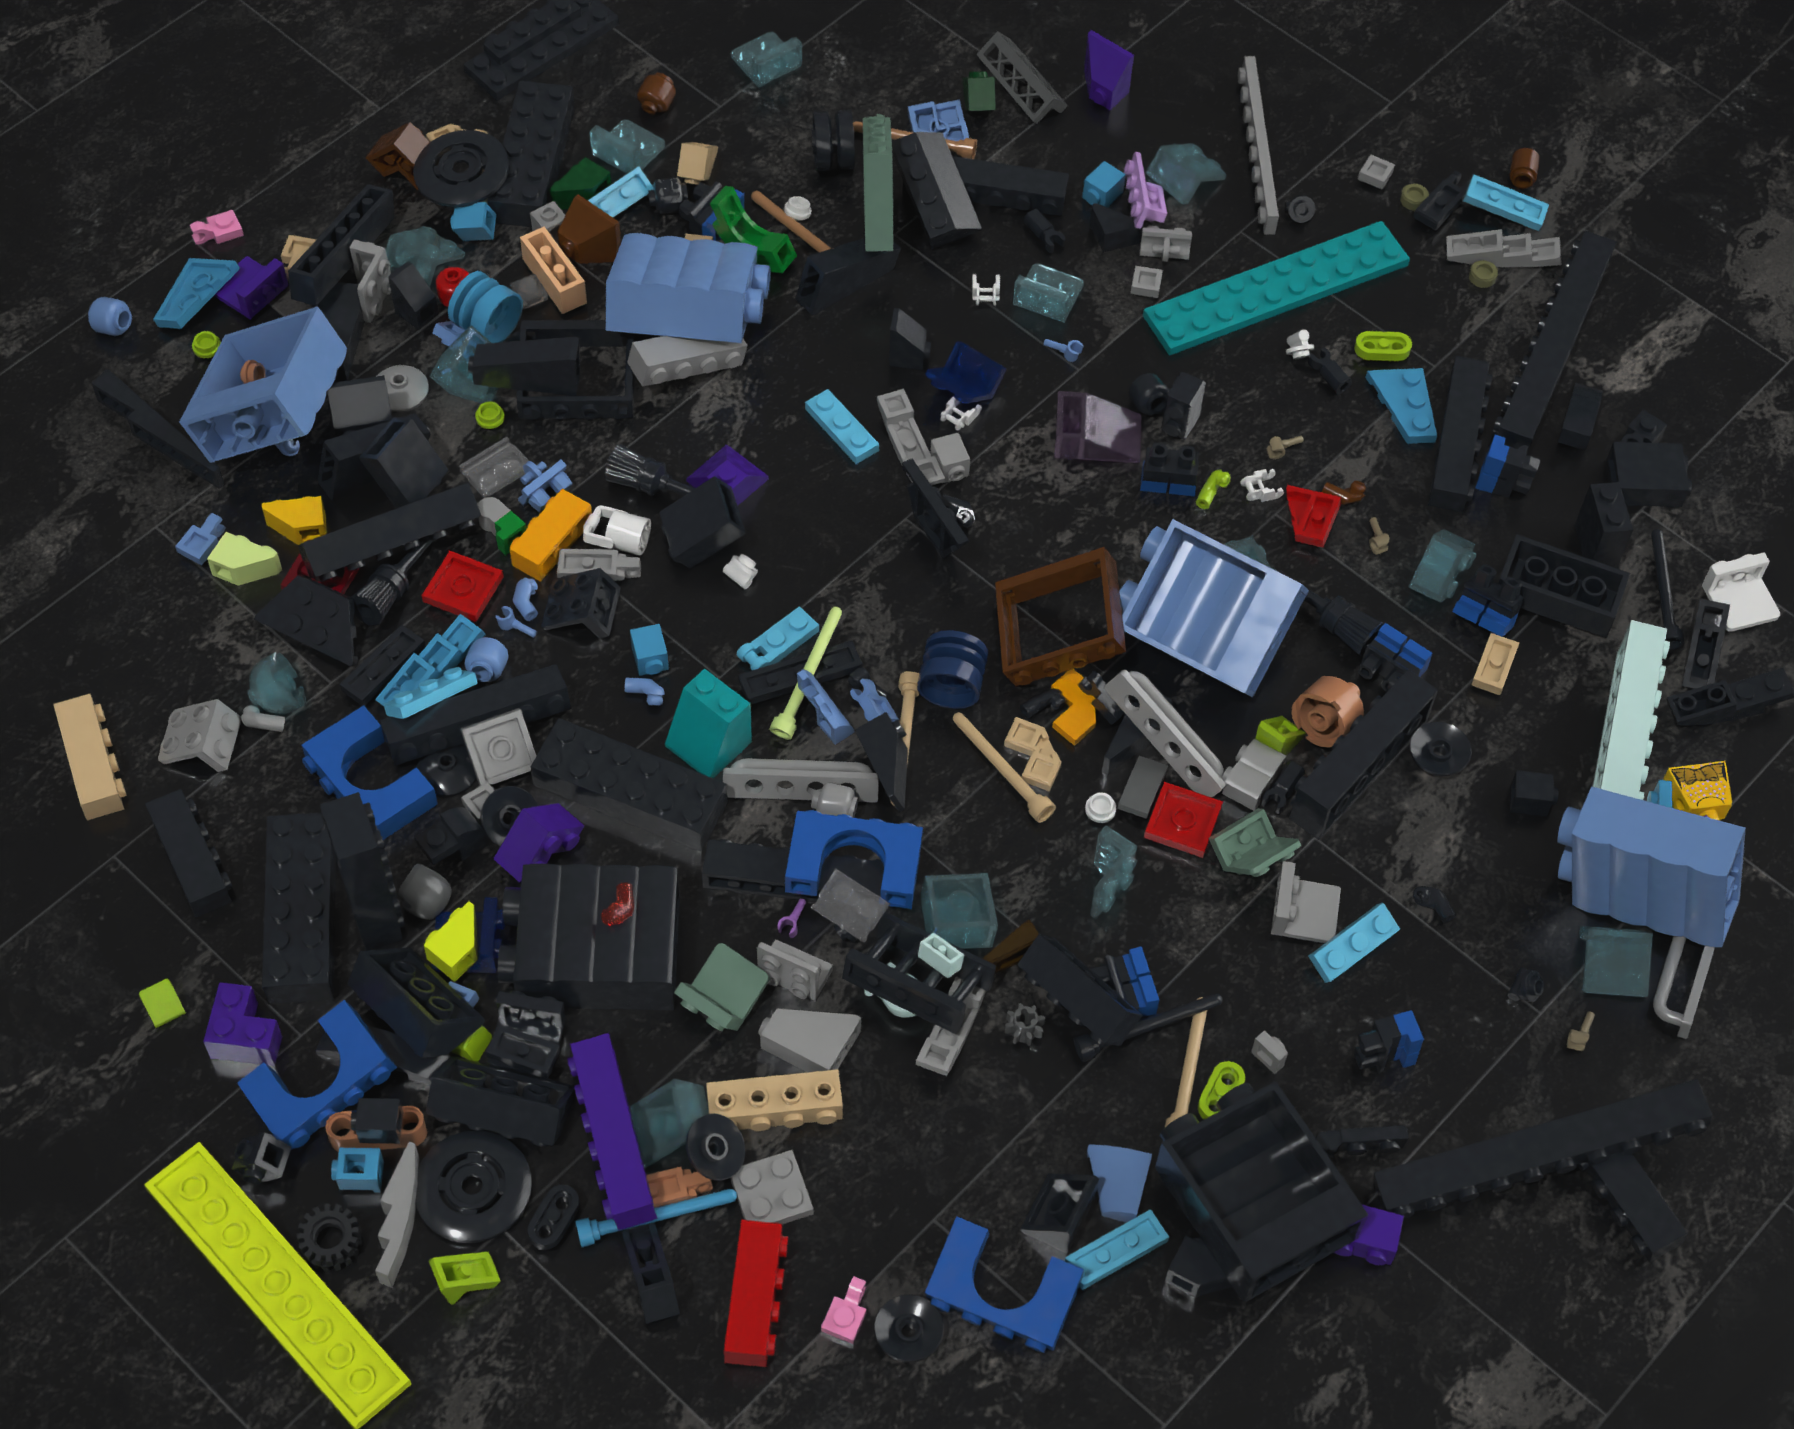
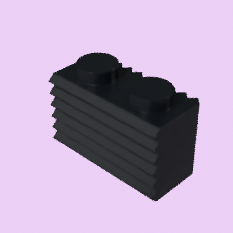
M1185 372L1179 373V376L1166 395L1161 425L1162 431L1182 440L1187 438L1200 417L1206 385L1203 380Z

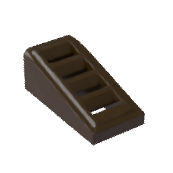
M1027 920L982 959L996 965L995 974L1019 963L1039 933L1031 920Z

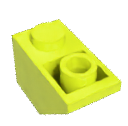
M470 901L462 908L454 910L448 922L439 930H434L427 937L424 944L427 960L454 982L478 960L477 918L474 905Z

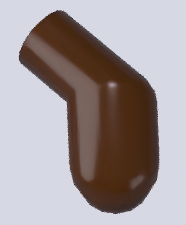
M1356 480L1351 483L1349 488L1342 489L1327 482L1322 493L1340 496L1341 504L1346 505L1361 501L1365 496L1366 485Z

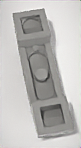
M901 389L877 396V402L886 430L901 464L913 458L931 486L945 482V477L936 457H931L913 418L914 410L905 390Z
M955 977L949 990V996H952L963 982V979ZM975 986L963 1003L967 1004L962 1027L957 1034H953L937 1025L934 1026L930 1037H927L917 1057L915 1065L947 1076L971 1030L986 993L985 990Z

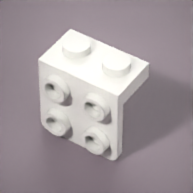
M1765 552L1756 555L1747 554L1739 559L1728 562H1716L1710 567L1702 587L1709 600L1730 604L1726 630L1729 632L1776 621L1780 616V611L1762 580L1763 574L1770 562Z

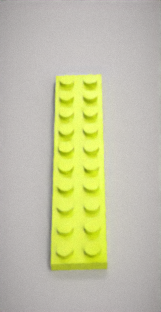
M200 1142L144 1184L147 1191L353 1429H360L412 1385L409 1378Z

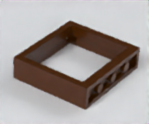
M1105 547L995 582L1002 669L1004 675L1015 686L1027 685L1032 681L1053 677L1061 672L1073 668H1082L1089 663L1102 659H1111L1115 655L1126 652L1117 565L1115 559ZM1102 576L1108 635L1022 661L1017 604Z

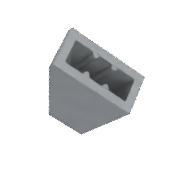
M776 1009L772 1017H766L759 1028L758 1034L761 1037V1049L806 1072L836 1070L861 1032V1017L853 1014Z

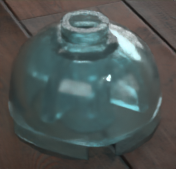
M272 653L257 662L252 668L249 678L251 689L248 690V696L255 706L260 705L265 711L274 715H284L306 704L303 686L298 687V689L296 688L294 678L298 676L289 661L282 654Z

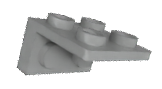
M1283 861L1277 881L1271 934L1326 943L1336 935L1341 888L1334 885L1299 880L1300 876L1294 875L1296 863Z
M776 939L772 946L760 942L757 947L758 967L770 975L769 985H780L789 989L793 995L801 999L817 1000L833 971V964Z

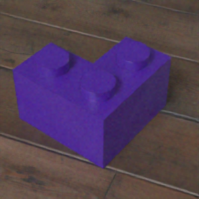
M559 803L524 808L518 815L494 860L518 882H522L523 865L547 864L552 854L572 850L580 840L579 834L584 825Z
M219 982L203 1041L210 1058L253 1064L265 1062L269 1066H275L283 1036L277 1020L255 1017L258 1001L252 986Z

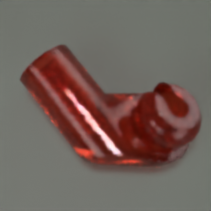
M620 883L616 886L617 901L609 905L601 913V919L605 925H618L633 914L632 884Z

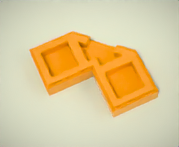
M1070 669L1051 685V689L1055 688L1062 691V695L1066 698V704L1069 706L1053 722L1052 728L1075 746L1095 728L1096 713L1095 707L1091 704L1095 697L1084 693L1079 688L1078 684L1084 677L1074 669Z

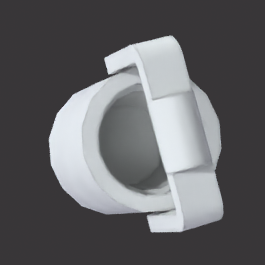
M597 506L583 526V540L593 545L641 556L649 541L651 520L618 509ZM601 516L610 518L605 536L593 533L600 522Z

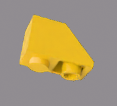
M306 496L300 499L275 500L262 503L266 524L297 545L327 534L326 514L321 496Z

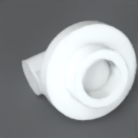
M1301 330L1287 338V343L1290 345V348L1286 350L1287 355H1293V359L1309 357V352L1314 350V345L1308 344V331Z
M741 554L740 557L734 555L731 561L723 568V573L744 589L749 588L752 579L758 571L754 568L756 563L744 554Z

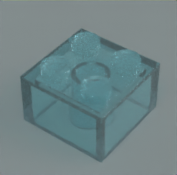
M988 873L925 876L920 899L926 932L930 934L935 933L946 942L961 949L992 947L998 923Z

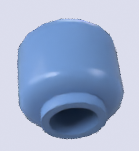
M100 297L90 306L88 320L94 331L118 336L122 335L129 328L132 315L124 301Z
M482 637L471 645L464 664L467 671L475 672L477 681L492 682L501 676L509 655L501 642L493 638Z

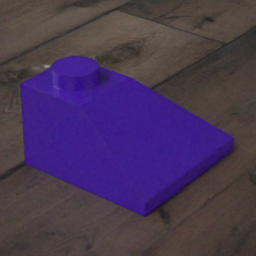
M1092 30L1088 33L1084 66L1089 98L1097 104L1111 110L1129 93L1134 55Z
M726 444L687 478V482L694 488H697L715 476L732 487L738 506L763 485L769 477Z

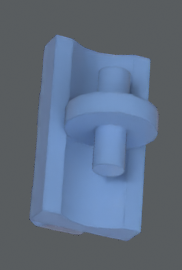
M559 460L542 474L547 469V465L543 461L538 465L531 461L523 465L525 475L520 478V481L524 485L530 481L532 482L522 489V496L518 498V501L523 506L529 503L538 512L544 510L546 503L551 498L544 491L551 486L558 494L561 489L568 491L571 488L572 482L564 472L567 465L562 460Z

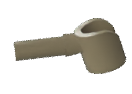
M1275 436L1270 440V445L1267 447L1268 455L1271 459H1279L1285 455L1284 448L1302 443L1304 439L1302 436H1298L1288 440H1281L1280 437Z
M1373 517L1370 519V523L1375 537L1369 540L1372 552L1377 555L1388 551L1389 535L1387 533L1383 534L1377 518Z
M1587 1012L1580 1031L1570 1030L1567 1048L1579 1051L1584 1050L1589 1039V1028L1595 1017L1593 1012Z

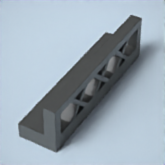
M997 31L978 52L977 56L1033 122L1038 124L1051 108L1062 113L1068 106L1016 44L1007 36ZM997 46L999 48L998 60L990 61L987 56ZM1012 64L1013 76L1004 77V65ZM1019 81L1028 82L1027 94H1018ZM1033 98H1041L1045 103L1035 113L1032 110Z

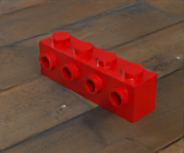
M741 1220L724 1346L725 1363L766 1367L767 1356H774L776 1335L770 1334L772 1322L778 1323L780 1302L775 1301L776 1289L782 1290L784 1281V1269L779 1268L780 1257L787 1256L788 1236H783L782 1224Z

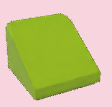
M168 978L139 992L142 1003L155 1028L186 1014Z
M481 1026L451 1052L468 1060L478 1062L492 1040V1035L484 1026Z

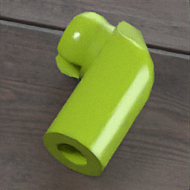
M1221 469L1213 471L1202 487L1196 500V505L1201 509H1208L1219 486L1225 488L1229 485L1230 474L1222 472Z

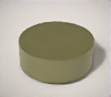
M1409 184L1403 188L1400 201L1405 208L1416 210L1429 196V193L1422 185Z
M1477 261L1471 266L1469 279L1478 287H1490L1496 281L1498 269L1489 261Z

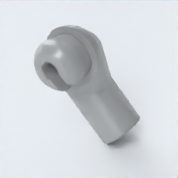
M253 705L245 707L241 716L243 724L247 727L283 732L285 717L260 713L259 708Z

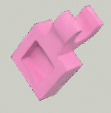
M233 210L207 217V224L200 221L190 224L193 232L192 238L196 245L203 244L211 239H215L216 243L219 244L243 236L242 227Z
M853 1276L845 1299L834 1297L821 1326L822 1332L851 1344L854 1343L866 1315V1309L859 1306L866 1290V1281Z

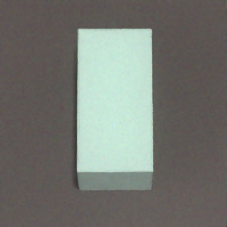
M932 933L920 942L918 957L949 978L961 969L964 954L937 934Z

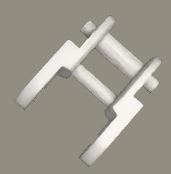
M973 274L972 297L973 300H976V305H979V301L993 302V305L996 306V301H999L1000 275H996V283L993 284V288H979V283H976V274ZM979 292H993V296L979 295Z
M959 392L956 394V397L953 396L946 403V410L941 412V421L948 420L955 424V430L957 431L964 428L965 424L969 425L979 415L982 408L977 404L975 409L967 410L966 413L955 408L962 398V394ZM953 412H956L957 414H959V415L962 416V417L958 420L957 418L953 417L951 414H952Z
M1266 469L1254 471V475L1246 476L1241 480V485L1247 487L1249 492L1246 496L1247 500L1261 499V502L1278 499L1284 494L1282 488H1279L1276 493L1274 488L1268 489V487L1264 488L1262 481L1269 480L1275 476L1274 469L1269 470V474H1267ZM1258 484L1260 489L1254 490L1253 485Z

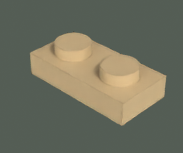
M1491 633L1471 685L1500 695L1519 642Z

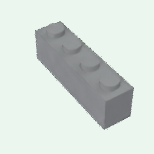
M661 336L633 342L627 363L643 387L741 366L748 345L744 339L742 343Z

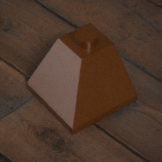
M579 194L576 195L557 231L559 247L567 258H572L579 264L614 262L621 245L619 221Z

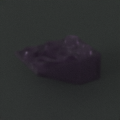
M1058 391L1055 416L1054 458L1140 463L1141 414L1089 393Z

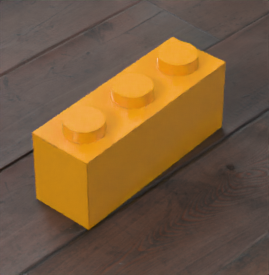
M561 489L555 497H551L548 500L545 509L540 515L532 518L526 531L520 537H516L511 543L510 555L512 566L541 582L558 563L559 550L570 549L582 535L583 526L589 515L592 514L591 504Z

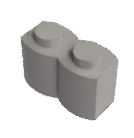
M1253 739L1248 746L1244 744L1236 756V765L1233 768L1229 766L1221 778L1226 784L1222 794L1255 811L1262 802L1264 793L1271 788L1283 770L1286 755L1256 739Z

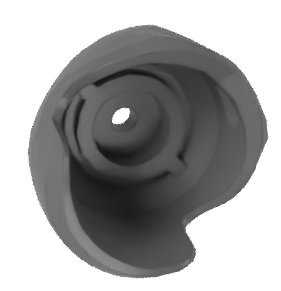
M416 864L399 889V895L404 899L402 902L403 909L425 920L436 918L445 909L452 893L449 882L442 875L421 864Z

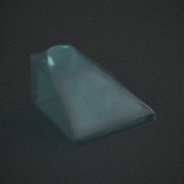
M473 326L468 327L440 356L429 377L451 395L481 404L488 401L492 402L499 388L473 385V373L468 372L469 356L475 355L476 345L491 342Z
M673 1079L630 1106L644 1168L686 1144V1136L691 1124L697 1118L709 1114L703 1085Z

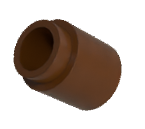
M1521 148L1513 153L1510 179L1514 186L1525 189L1531 187L1536 181L1540 157L1535 150Z

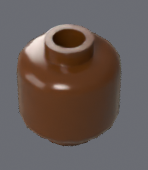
M662 73L646 76L637 92V99L642 104L641 108L649 114L666 112L676 95L673 80Z

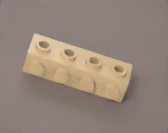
M838 1069L706 1083L709 1114L716 1113L729 1118L739 1130L764 1131L772 1126L781 1125L795 1128L803 1125V1123L810 1122L831 1124L836 1120L842 1119L843 1116Z

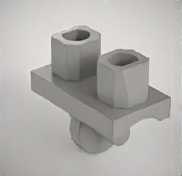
M1150 225L1147 228L1143 227L1140 256L1162 257L1164 262H1168V258L1189 259L1192 231H1186L1185 228H1175L1174 230L1159 229L1158 226Z

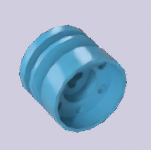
M475 271L467 275L454 290L448 306V318L455 325L461 326L463 330L472 332L476 338L484 343H500L508 338L517 326L523 310V299L510 288L499 285L497 280L490 278L484 272Z

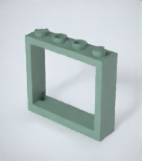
M877 114V117L863 118L865 251H893L890 117Z

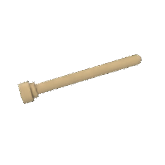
M916 672L902 673L898 686L903 695L900 723L907 734L903 737V740L908 748V755L915 697L919 695L917 690L919 673Z
M955 713L953 716L954 723L1028 802L1029 814L1038 823L1048 819L1054 813L1056 805L1047 796L1037 795L962 713Z
M1207 1010L1193 1015L1175 1112L1166 1119L1165 1127L1175 1119L1188 1114Z

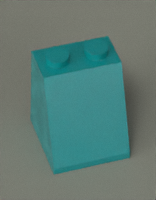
M704 668L682 690L665 747L697 772L715 778L752 742L751 706L747 700Z

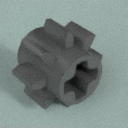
M1020 1003L1015 1013L1012 1011L1007 1012L1006 1019L1009 1023L1005 1024V1033H1012L1014 1044L1019 1041L1031 1046V1040L1034 1037L1042 1038L1043 1029L1041 1026L1044 1025L1045 1016L1037 1015L1035 1005L1023 1007Z

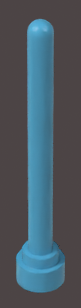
M727 1189L656 1207L657 1219L625 1229L731 1203L736 1200L737 1193L733 1189ZM589 1218L575 1221L581 1248L594 1245V1241L600 1240L601 1235L621 1231L617 1229L614 1219L597 1222L596 1219L589 1221Z

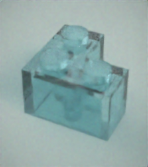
M1445 529L1435 533L1410 582L1409 588L1440 603L1446 600L1447 597L1451 599L1459 584L1455 581L1458 573L1464 572L1466 568L1469 569L1476 557V553L1472 552L1476 544Z

